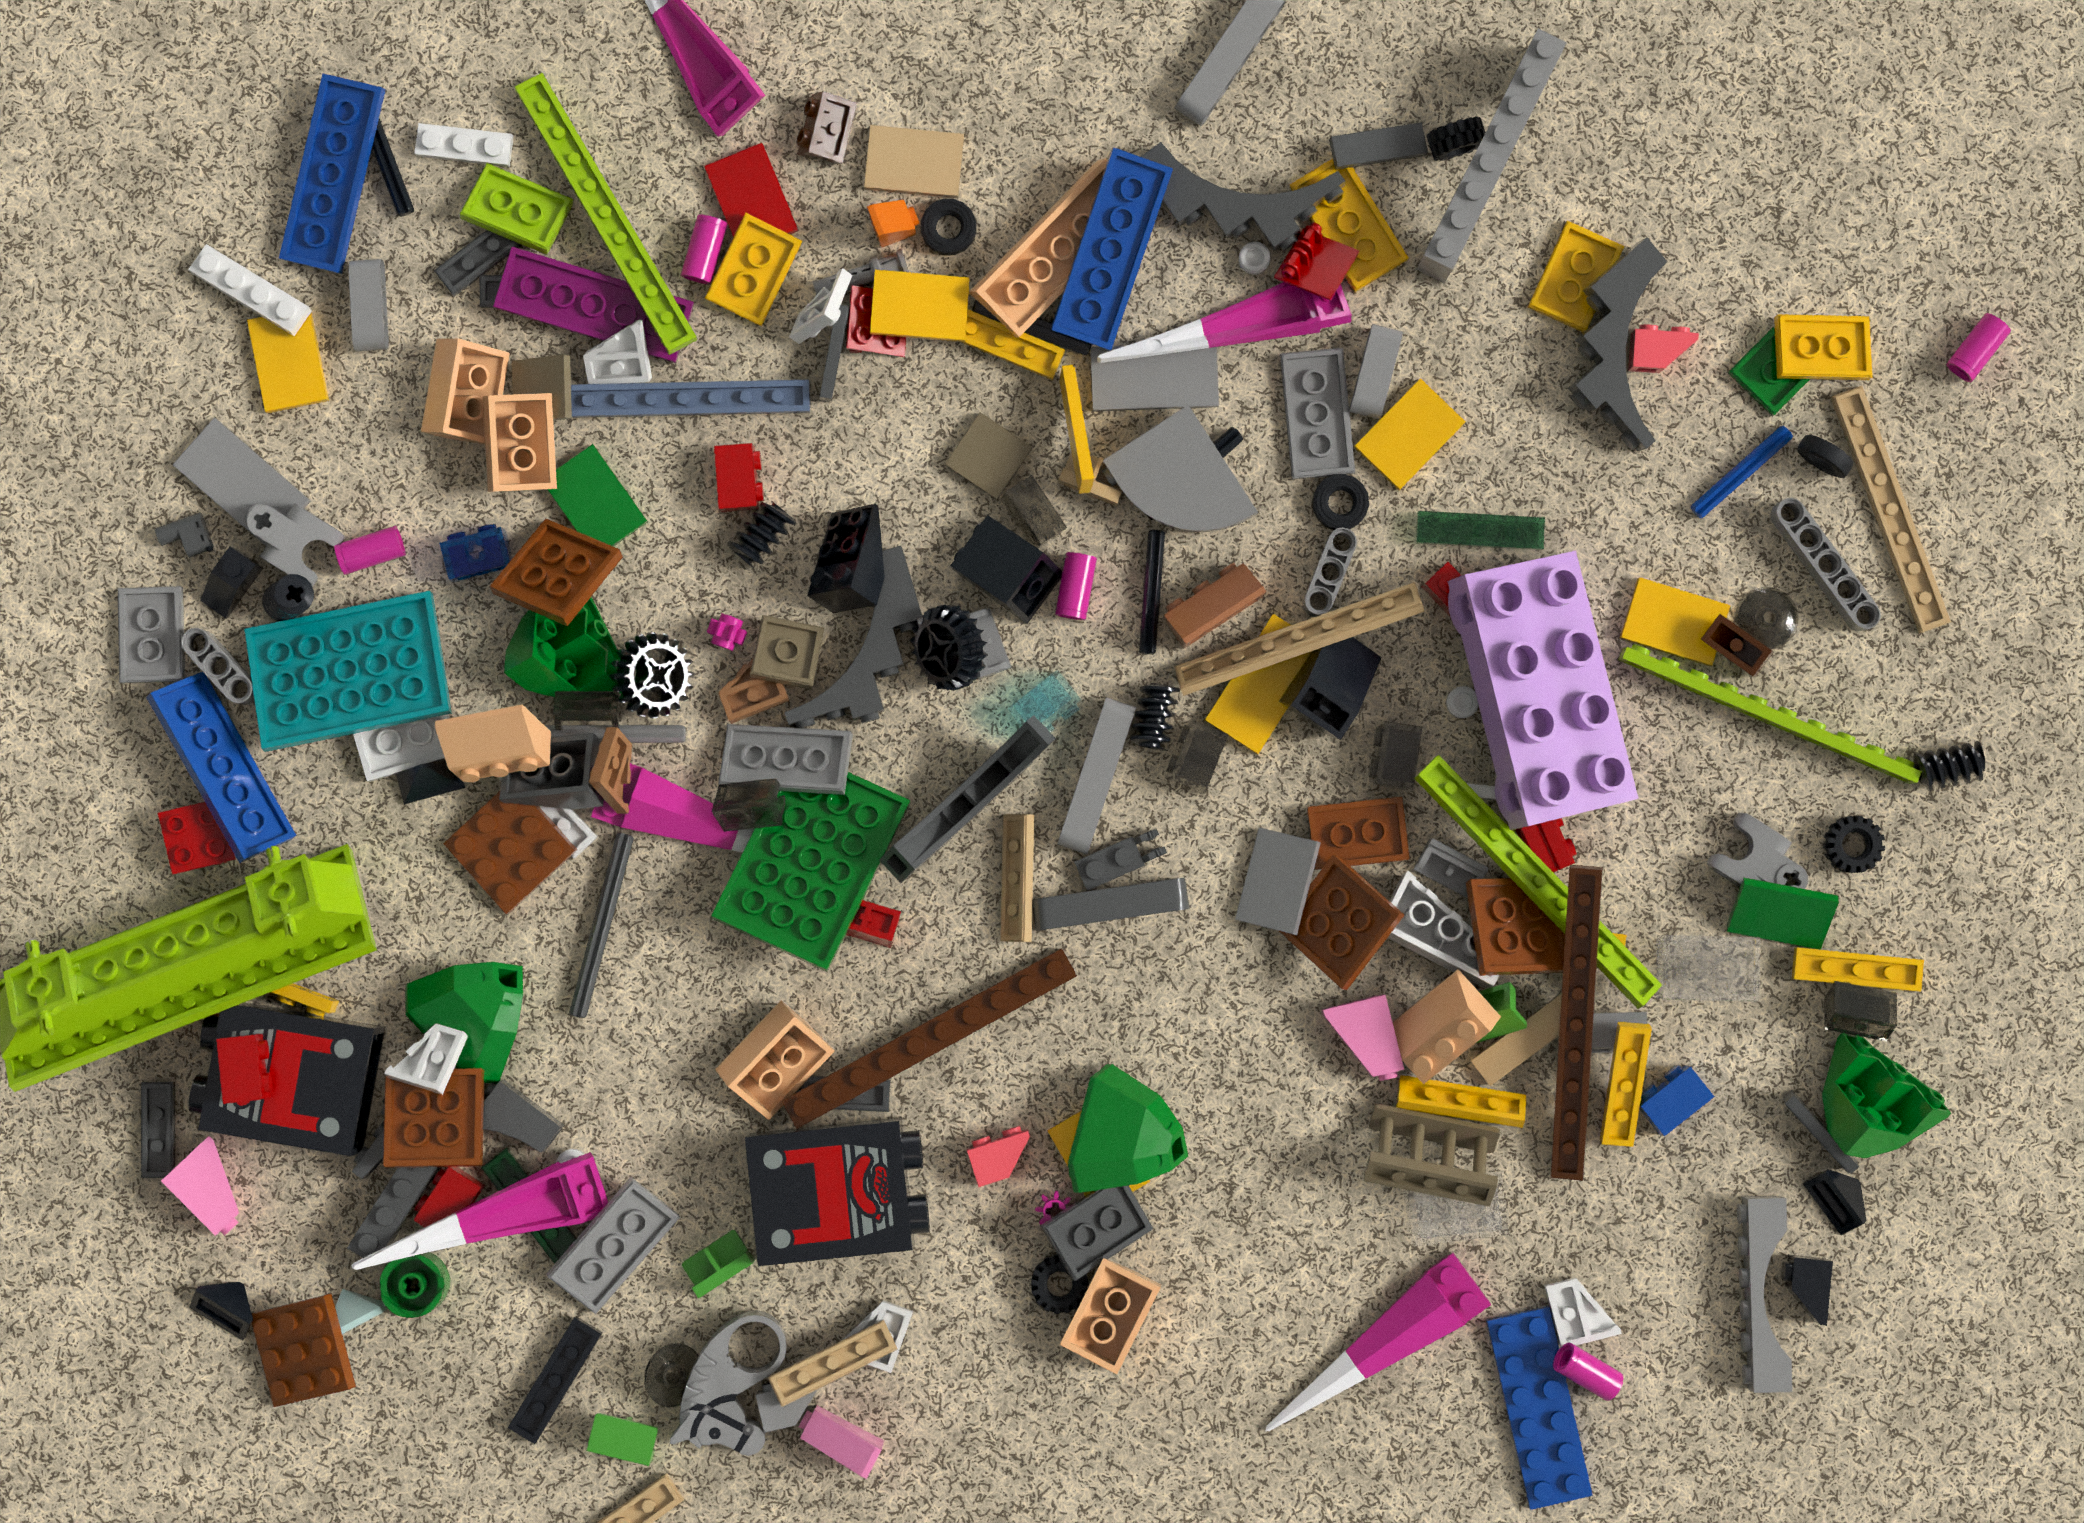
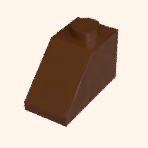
M1721 614L1717 616L1701 638L1703 642L1753 677L1758 675L1774 653L1773 650Z

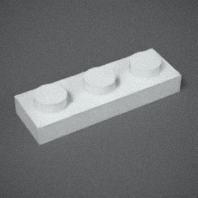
M418 123L415 155L418 157L478 164L488 163L495 166L510 167L514 136L508 133Z

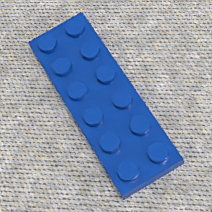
M322 73L279 259L342 274L386 89Z
M1114 147L1111 149L1050 330L1107 350H1112L1173 168Z
M203 671L153 691L146 697L239 863L266 852L267 848L272 849L271 846H279L297 836Z
M1545 1306L1486 1320L1529 1509L1533 1510L1593 1496L1566 1377L1556 1372L1553 1368V1361L1559 1346L1550 1307Z

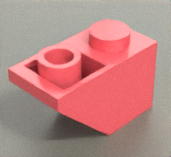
M1639 325V329H1635L1630 334L1628 371L1662 372L1698 340L1699 333H1691L1688 327H1671V331L1658 330L1659 326Z
M1016 1126L1002 1131V1138L991 1141L990 1136H985L971 1141L973 1147L968 1148L967 1153L978 1187L1010 1177L1030 1138L1028 1129L1022 1131L1020 1126Z

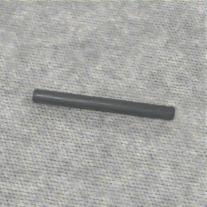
M617 833L569 1011L570 1015L585 1018L589 1010L634 840L633 836L629 834Z

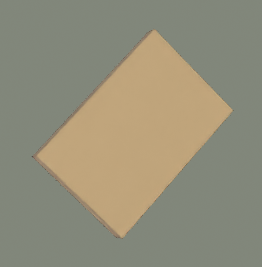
M870 125L864 189L958 198L964 134Z

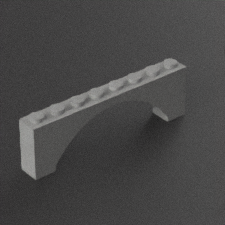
M1539 28L1537 29L1416 270L1442 283H1445L1567 42Z

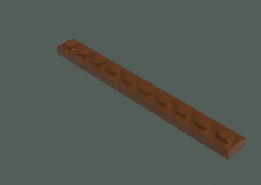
M1570 865L1551 1178L1583 1181L1603 867Z
M1061 948L782 1100V1103L794 1126L798 1129L1077 977Z

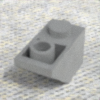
M770 1382L763 1384V1390L757 1392L756 1399L764 1433L795 1426L816 1391L781 1407Z

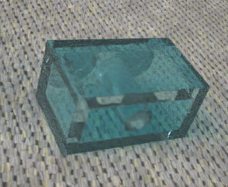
M1057 669L1009 707L1008 712L1020 727L1034 715L1051 733L1055 730L1052 724L1060 717L1066 721L1080 710L1077 704L1081 702V698Z

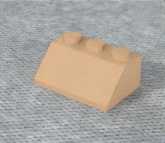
M459 338L436 339L421 432L448 439L485 444L483 396L503 395L510 353Z
M552 393L483 396L488 492L557 489Z
M523 704L435 721V729L448 769L463 782H477L480 778L491 776L505 777L508 773L518 771L532 772L537 770V768L550 766L551 731Z
M1457 969L1392 1023L1402 1061L1425 1084L1487 1035L1501 1016L1461 971Z
M781 1000L715 1070L731 1090L770 1120L783 1106L782 1100L795 1094L835 1050L804 1019Z
M1103 1258L1060 1345L1118 1374L1161 1288V1284L1132 1269Z

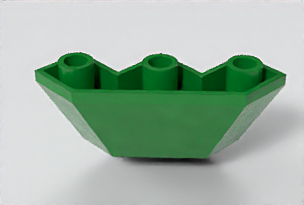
M590 597L568 626L531 610H528L522 617L506 649L504 674L522 688L559 699L622 693L612 690L618 682L617 679L609 677L612 673H617V668L613 667L611 663L621 660L616 653L618 649L592 597Z
M499 962L453 965L409 982L405 986V1015L423 1034L436 1023L465 1032L468 1038L455 1068L484 1069V1083L498 1084L517 1035L523 1000V966Z
M1841 1033L1837 1037L1822 1092L1828 1133L1845 1155L1865 1159L1897 1150L1951 1115V1112L1944 1104V1097L1938 1091L1922 1083L1907 1072L1901 1064L1892 1061L1873 1047L1864 1037Z
M1106 1064L1090 1077L1068 1160L1069 1177L1071 1178L1074 1193L1139 1184L1172 1171L1188 1157L1183 1127L1161 1095L1113 1064Z

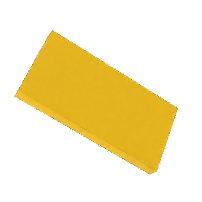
M1332 158L1289 184V188L1291 191L1315 184L1336 171H1339L1344 178L1345 186L1341 188L1344 193L1331 203L1325 200L1315 208L1318 211L1309 220L1311 223H1317L1322 227V236L1359 250L1358 256L1345 275L1353 291L1357 292L1408 261L1409 257L1353 167L1335 170Z
M1273 614L1259 636L1291 625ZM1311 652L1231 679L1205 721L1258 755L1288 707L1279 702Z

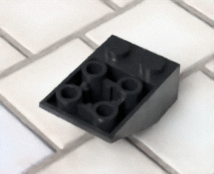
M876 504L834 512L827 523L826 534L819 550L814 573L811 576V584L807 596L832 613L876 606L885 579L879 507Z
M1354 637L1316 649L1311 652L1279 702L1327 736L1341 740L1359 713L1382 657Z

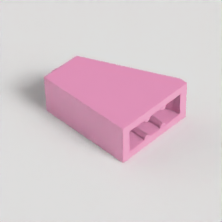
M1385 994L1321 1009L1324 1018L1370 1076H1378L1379 1081L1398 1077L1397 1071L1404 1070Z
M208 1136L161 1182L215 1236L219 1232L225 1236L239 1223L235 1219L239 1211L214 1140Z
M818 1405L813 1412L806 1411L798 1426L804 1430L800 1437L802 1440L867 1479L884 1444L883 1439Z

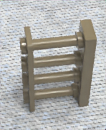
M1374 1105L1369 1128L1380 1131L1378 1152L1370 1151L1363 1181L1490 1207L1497 1188L1498 1176L1486 1174L1487 1153H1493L1500 1136L1499 1128L1388 1105ZM1392 1134L1411 1137L1410 1158L1391 1155ZM1424 1140L1443 1144L1441 1165L1422 1161ZM1455 1146L1474 1150L1473 1171L1454 1168Z

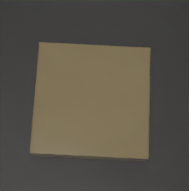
M561 354L512 361L513 394L552 393L553 421L572 419L570 355Z
M980 412L946 461L945 466L995 500H998L1032 450V447Z
M762 615L750 677L812 690L824 628Z

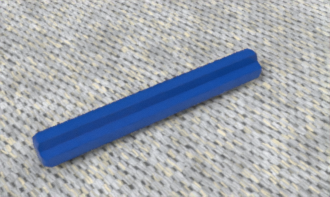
M1780 426L1691 505L1690 508L1693 513L1699 518L1705 517L1793 438L1792 433L1785 426Z

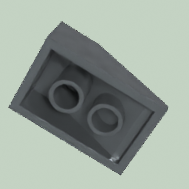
M594 733L551 737L550 766L540 767L532 772L518 771L508 773L507 776L501 778L499 800L503 803L565 809L603 806V797L589 783L590 772L594 767L601 740Z

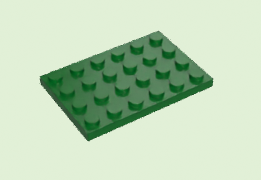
M850 772L847 774L845 795L774 791L711 918L828 972L881 864L879 860L887 852L911 804L910 800Z

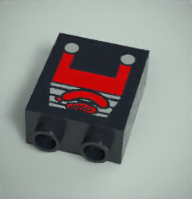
M247 1002L205 1017L201 1029L200 1046L201 1049L212 1051L208 1076L197 1074L194 1078L188 1105L190 1112L201 1114L198 1130L346 1156L358 1154L365 1145L386 1026L328 1016L322 1017L315 1014ZM263 1034V1040H267L269 1045V1059H265L266 1072L271 1073L273 1082L269 1098L223 1104L216 1039Z
M902 1117L750 1133L745 1137L758 1267L913 1250L915 1245L914 1234L930 1233L927 1195L910 1196L907 1170L923 1168L920 1130L903 1132Z

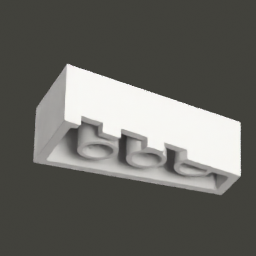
M1407 870L1401 876L1389 900L1405 916L1388 936V939L1452 972L1459 969L1469 981L1485 989L1493 987L1499 975H1479L1473 929L1462 920L1463 918L1459 914L1448 908L1438 899L1437 895L1429 888H1425Z

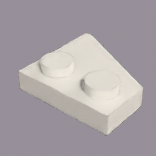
M843 268L840 269L836 274L831 291L823 287L815 298L802 309L789 336L792 340L800 344L809 337H816L821 329L827 325L831 327L836 323L841 314L839 310L852 278L849 272Z
M642 320L635 321L586 351L583 355L588 384L649 382L652 379Z
M1574 1277L1544 1285L1560 1348L1568 1342L1580 1345L1622 1334L1621 1329L1612 1321L1597 1301L1593 1299L1577 1278Z

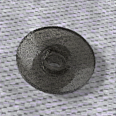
M1756 588L1748 592L1740 600L1736 608L1735 624L1770 649H1776L1785 645L1793 637L1798 626L1799 618L1795 603L1790 596L1777 588ZM1765 612H1771L1774 615L1772 623H1767L1764 620Z
M681 1343L669 1344L659 1349L651 1357L645 1369L644 1385L649 1397L661 1406L676 1407L681 1405L684 1389L698 1353L693 1348ZM671 1368V1374L666 1377L667 1371Z

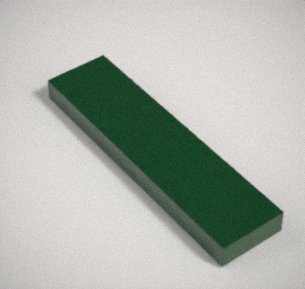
M505 1148L481 1167L498 1191L529 1176L508 1148ZM568 1226L530 1232L554 1264L577 1239Z

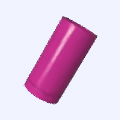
M697 215L681 277L701 284L711 285L728 225L727 222L708 215Z
M1985 313L1946 363L1948 369L1960 379L1970 383L1973 382L2011 333L2009 326L1995 315Z
M396 525L334 546L338 564L344 575L406 555L405 547Z
M1066 552L1055 610L1056 616L1086 620L1097 557Z
M1568 1342L1555 1355L1553 1368L1556 1372L1605 1401L1612 1400L1619 1393L1623 1385V1374L1583 1349Z

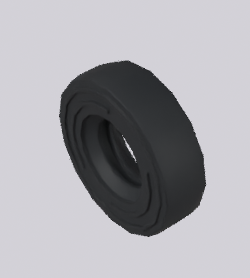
M941 199L932 203L924 211L921 219V235L925 244L932 251L941 255H956L965 251L973 243L976 235V219L972 210L964 202L956 199ZM946 215L956 217L961 224L959 234L951 239L941 237L936 230L938 220Z
M1805 435L1797 448L1798 453L1807 462L1819 470L1838 478H1845L1854 463L1843 450L1817 436Z
M1346 474L1332 475L1324 479L1315 489L1312 499L1313 512L1318 521L1329 529L1336 530L1342 527L1351 529L1359 525L1366 516L1369 508V496L1364 485L1355 477ZM1342 490L1351 495L1353 506L1348 513L1339 515L1330 509L1328 500L1333 492Z

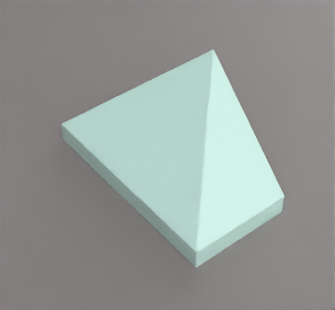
M342 1289L335 1306L342 1334L383 1313L387 1309L383 1301Z

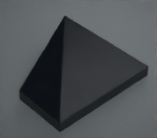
M446 760L420 764L396 774L404 805L466 788L465 783L448 769Z
M1827 1169L1803 1183L1804 1187L1840 1235L1865 1224L1867 1221L1861 1183L1858 1179Z
M232 1282L199 1286L195 1290L189 1308L243 1341L253 1321L244 1284Z

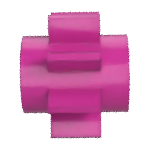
M721 613L719 620L711 618L707 633L713 635L710 643L733 651L735 643L743 646L747 631L741 629L743 621Z
M1055 1190L1054 1197L1050 1199L1042 1194V1200L1045 1202L1044 1206L1035 1207V1211L1043 1212V1217L1040 1219L1039 1224H1044L1051 1219V1213L1046 1212V1208H1051L1052 1203L1057 1202L1059 1203V1208L1065 1210L1067 1208L1066 1204L1071 1200L1070 1196L1062 1200L1058 1198V1190Z

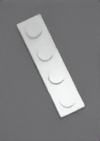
M207 244L188 269L191 274L292 336L296 335L312 312L309 306Z

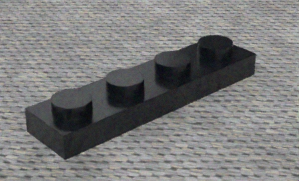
M577 1316L573 1318L508 1426V1429L533 1444L537 1443L603 1332Z

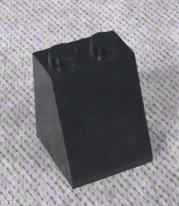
M989 515L974 528L973 535L966 545L957 551L954 561L950 565L960 576L1026 624L1029 623L1062 577V570L1044 552Z

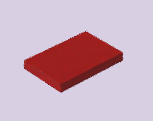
M763 143L704 166L733 238L745 213L788 234L799 231Z

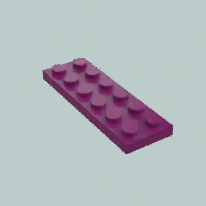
M511 247L493 305L495 309L600 341L608 339L635 321L642 320L648 355L677 363L680 350L671 355L668 354L626 281ZM673 296L689 323L694 302Z

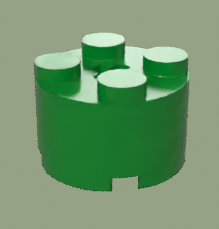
M431 1252L390 1261L380 1276L382 1301L397 1316L405 1318L424 1316L440 1306L445 1300L450 1287V1274L443 1261ZM417 1278L420 1281L418 1283L420 1288L412 1290L410 1288L412 1285L411 1280Z

